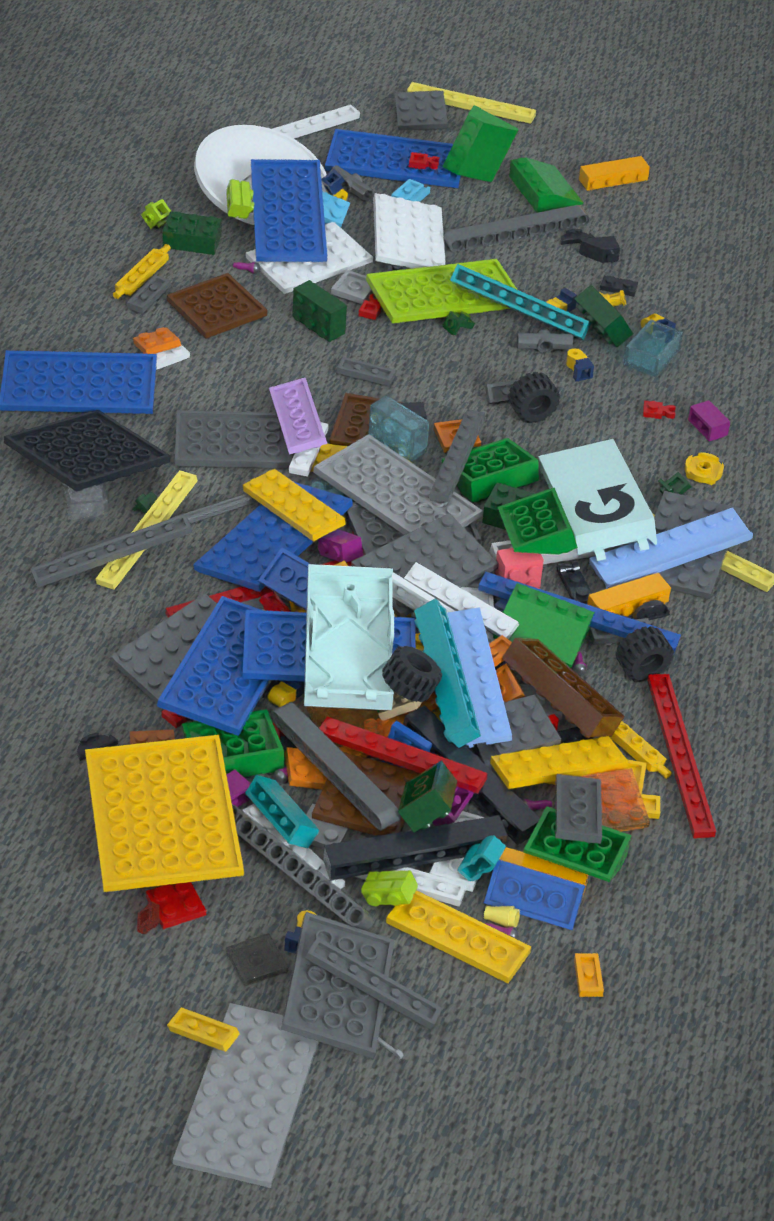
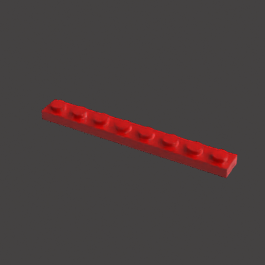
M328 716L319 727L334 743L418 773L424 772L442 760L456 778L457 787L477 794L487 780L486 772Z

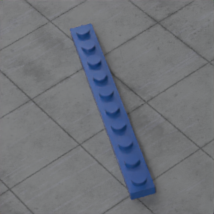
M485 572L478 587L479 591L509 600L517 583L528 586L529 588L595 612L590 627L626 638L629 633L634 632L636 629L652 626L489 572ZM658 628L675 653L681 635Z

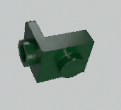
M450 311L443 324V328L451 335H456L460 327L472 329L475 322L470 319L471 316L466 312L461 311V313Z
M679 472L666 482L661 478L658 480L660 485L659 491L662 495L664 491L682 495L691 488V484Z
M153 491L148 495L143 493L135 500L137 504L133 507L134 512L139 508L144 514L148 512L158 499Z

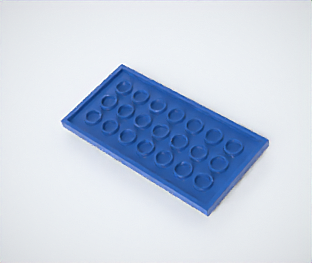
M335 129L325 163V171L329 172L333 166L337 165L350 174L357 173L360 176L398 181L411 179L421 184L459 188L461 175H457L442 167L453 144ZM411 152L428 154V157H439L438 169H431L430 167L415 169L409 167Z
M251 159L256 262H327L320 160Z
M6 350L0 392V410L90 412L100 410L103 413L153 414L157 354Z
M296 483L341 516L353 506L351 498ZM260 504L193 564L194 570L260 592L265 586L258 580L281 547L299 556L314 541Z
M222 596L158 699L157 707L239 736L270 681L242 678L245 610L260 609Z
M245 610L242 678L305 681L306 613ZM394 617L392 654L399 646L416 648L415 618Z

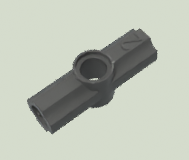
M337 165L332 167L331 171L335 169L343 176L344 182L341 185L347 193L352 192L365 202L374 195V190L363 183L360 175L357 173L351 175Z
M545 329L537 333H518L516 345L517 349H538L540 353H550L553 349L570 350L573 348V335L552 334Z

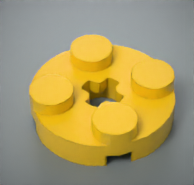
M698 453V456L692 457L693 455H690L686 459L685 472L688 479L713 485L723 475L724 465L723 463L721 465L719 458L715 455Z

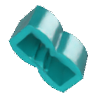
M495 836L484 838L481 844H475L469 849L457 871L468 881L479 879L483 873H488L494 869L506 846Z

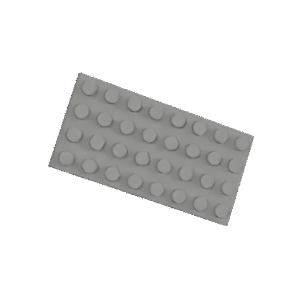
M369 434L314 466L315 474L404 535L448 513L464 528L482 517L481 509L456 492H453L449 502L430 501L429 494L436 479Z
M230 1003L223 1023L236 1027L240 1035L226 1052L213 1048L176 1149L173 1165L271 1188L319 1041L281 1030L283 1015Z

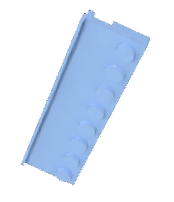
M730 508L656 534L657 545L648 538L649 549L640 551L639 544L633 542L605 552L606 559L597 561L596 556L590 557L589 563L599 579H602L605 583L606 589L749 541L753 538V533L748 530L735 510Z
M480 607L448 612V618L481 733L480 737L466 745L471 748L473 744L486 742V745L512 741V733Z

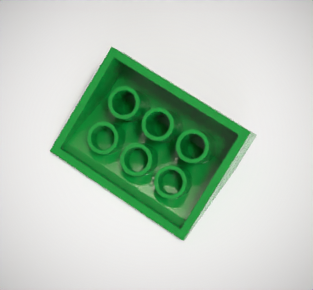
M473 105L442 167L457 175L492 182L519 129Z
M527 157L511 160L509 177L536 213L574 205H583V201L554 165Z
M509 438L471 450L457 487L462 495L471 502H478L490 496L496 483L514 488L530 485L533 482L539 481L538 459Z
M555 487L498 507L514 552L559 555L578 548Z
M517 583L503 613L518 621L519 624L509 638L511 642L515 638L539 639L571 668L590 629L595 612ZM494 634L493 638L497 639L498 636Z
M267 709L252 712L239 736L198 721L182 724L184 738L219 735L226 774L236 770L243 777L272 773L277 769L284 768V749Z
M546 806L523 852L610 882L621 869L628 855L631 835L602 825L601 844L555 838V809Z

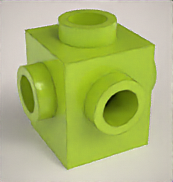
M161 199L156 203L151 202L144 207L146 210L141 216L150 229L155 226L160 228L166 223L171 210L164 200Z

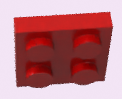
M191 882L163 885L146 891V898L163 929L206 916V908Z

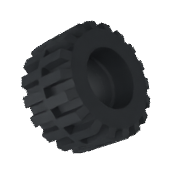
M542 372L527 373L526 376H521L518 381L513 383L514 386L509 390L508 401L523 422L536 423L540 420H546L545 418L550 417L552 412L557 410L556 406L560 403L559 391L550 378Z
M653 626L648 628L642 627L629 633L626 638L622 639L621 644L617 647L618 651H616L617 661L627 676L635 682H643L648 680V675L664 672L674 657L672 646L663 633Z
M399 646L396 648L382 669V676L386 684L398 695L414 702L428 700L442 679L441 669L437 663L421 650L409 646Z

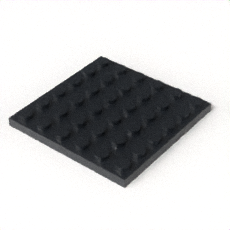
M93 410L4 436V443L74 491H82L86 488L114 481L121 477H127L137 472L160 467L163 464L170 463L171 457L168 453L100 410Z

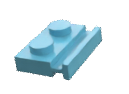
M409 179L393 192L391 197L420 202L430 193V187L426 188L424 184Z

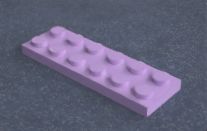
M306 378L269 388L289 454L300 453L303 450L318 448L321 445L327 444Z

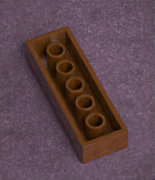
M515 638L502 657L508 663L509 669L518 672L525 683L532 685L539 696L549 700L551 707L561 711L565 715V719L569 723L576 725L580 729V733L587 738L612 737L625 717L539 639Z

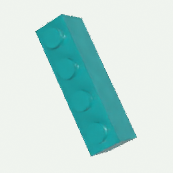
M256 775L245 792L246 795L289 844L309 848L320 830L276 780Z

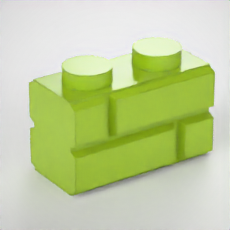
M234 179L229 180L226 189L228 216H238L239 218L247 219L254 210V202H251L253 190H250V183L246 181L239 182V180Z
M410 870L369 872L361 891L368 905L397 906L399 904H410L418 885Z

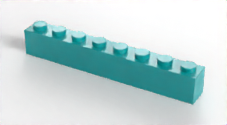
M457 264L450 279L455 285L562 332L572 334L581 340H584L591 325L589 321L459 264Z
M435 598L414 610L416 616L414 621L420 631L419 640L424 646L423 652L430 656L441 669L442 679L434 691L437 695L435 701L441 710L440 719L446 729L444 735L449 742H453L460 748L480 737L481 733L447 610Z

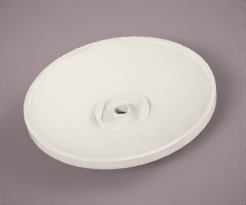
M235 125L214 131L202 141L194 160V170L199 186L205 195L217 207L227 213L226 189L229 180L249 182L250 190H252L251 159H318L301 143L281 132L261 126ZM320 163L321 179H322V178H323L324 176H326L327 174H326V172H325L323 166H322L321 163ZM322 183V192L328 193ZM253 212L249 214V217L247 219H242L238 216L234 217L245 223L254 225Z

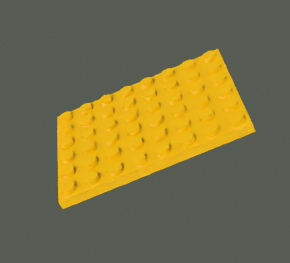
M219 735L85 750L104 892L244 876Z

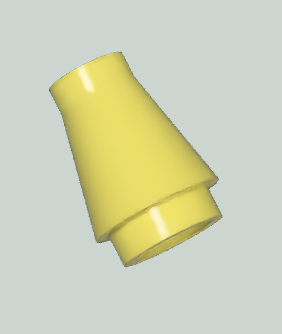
M486 906L484 912L485 920H490L504 927H517L520 918V910L514 906Z

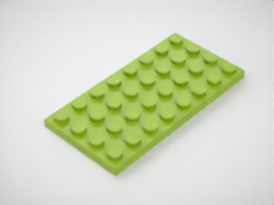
M497 259L366 275L367 283L391 323L447 317L450 311L457 313L463 311L471 314L510 309L453 284L450 279L457 264L517 289Z

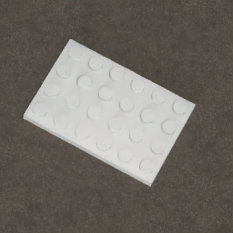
M375 193L373 204L376 261L406 266L412 269L445 265L441 207Z
M331 222L325 224L327 262L257 263L260 265V272L286 294L292 292L293 288L308 280L316 283L344 273L346 270H352L373 262V256L336 223ZM255 249L246 252V258L251 263L256 262Z

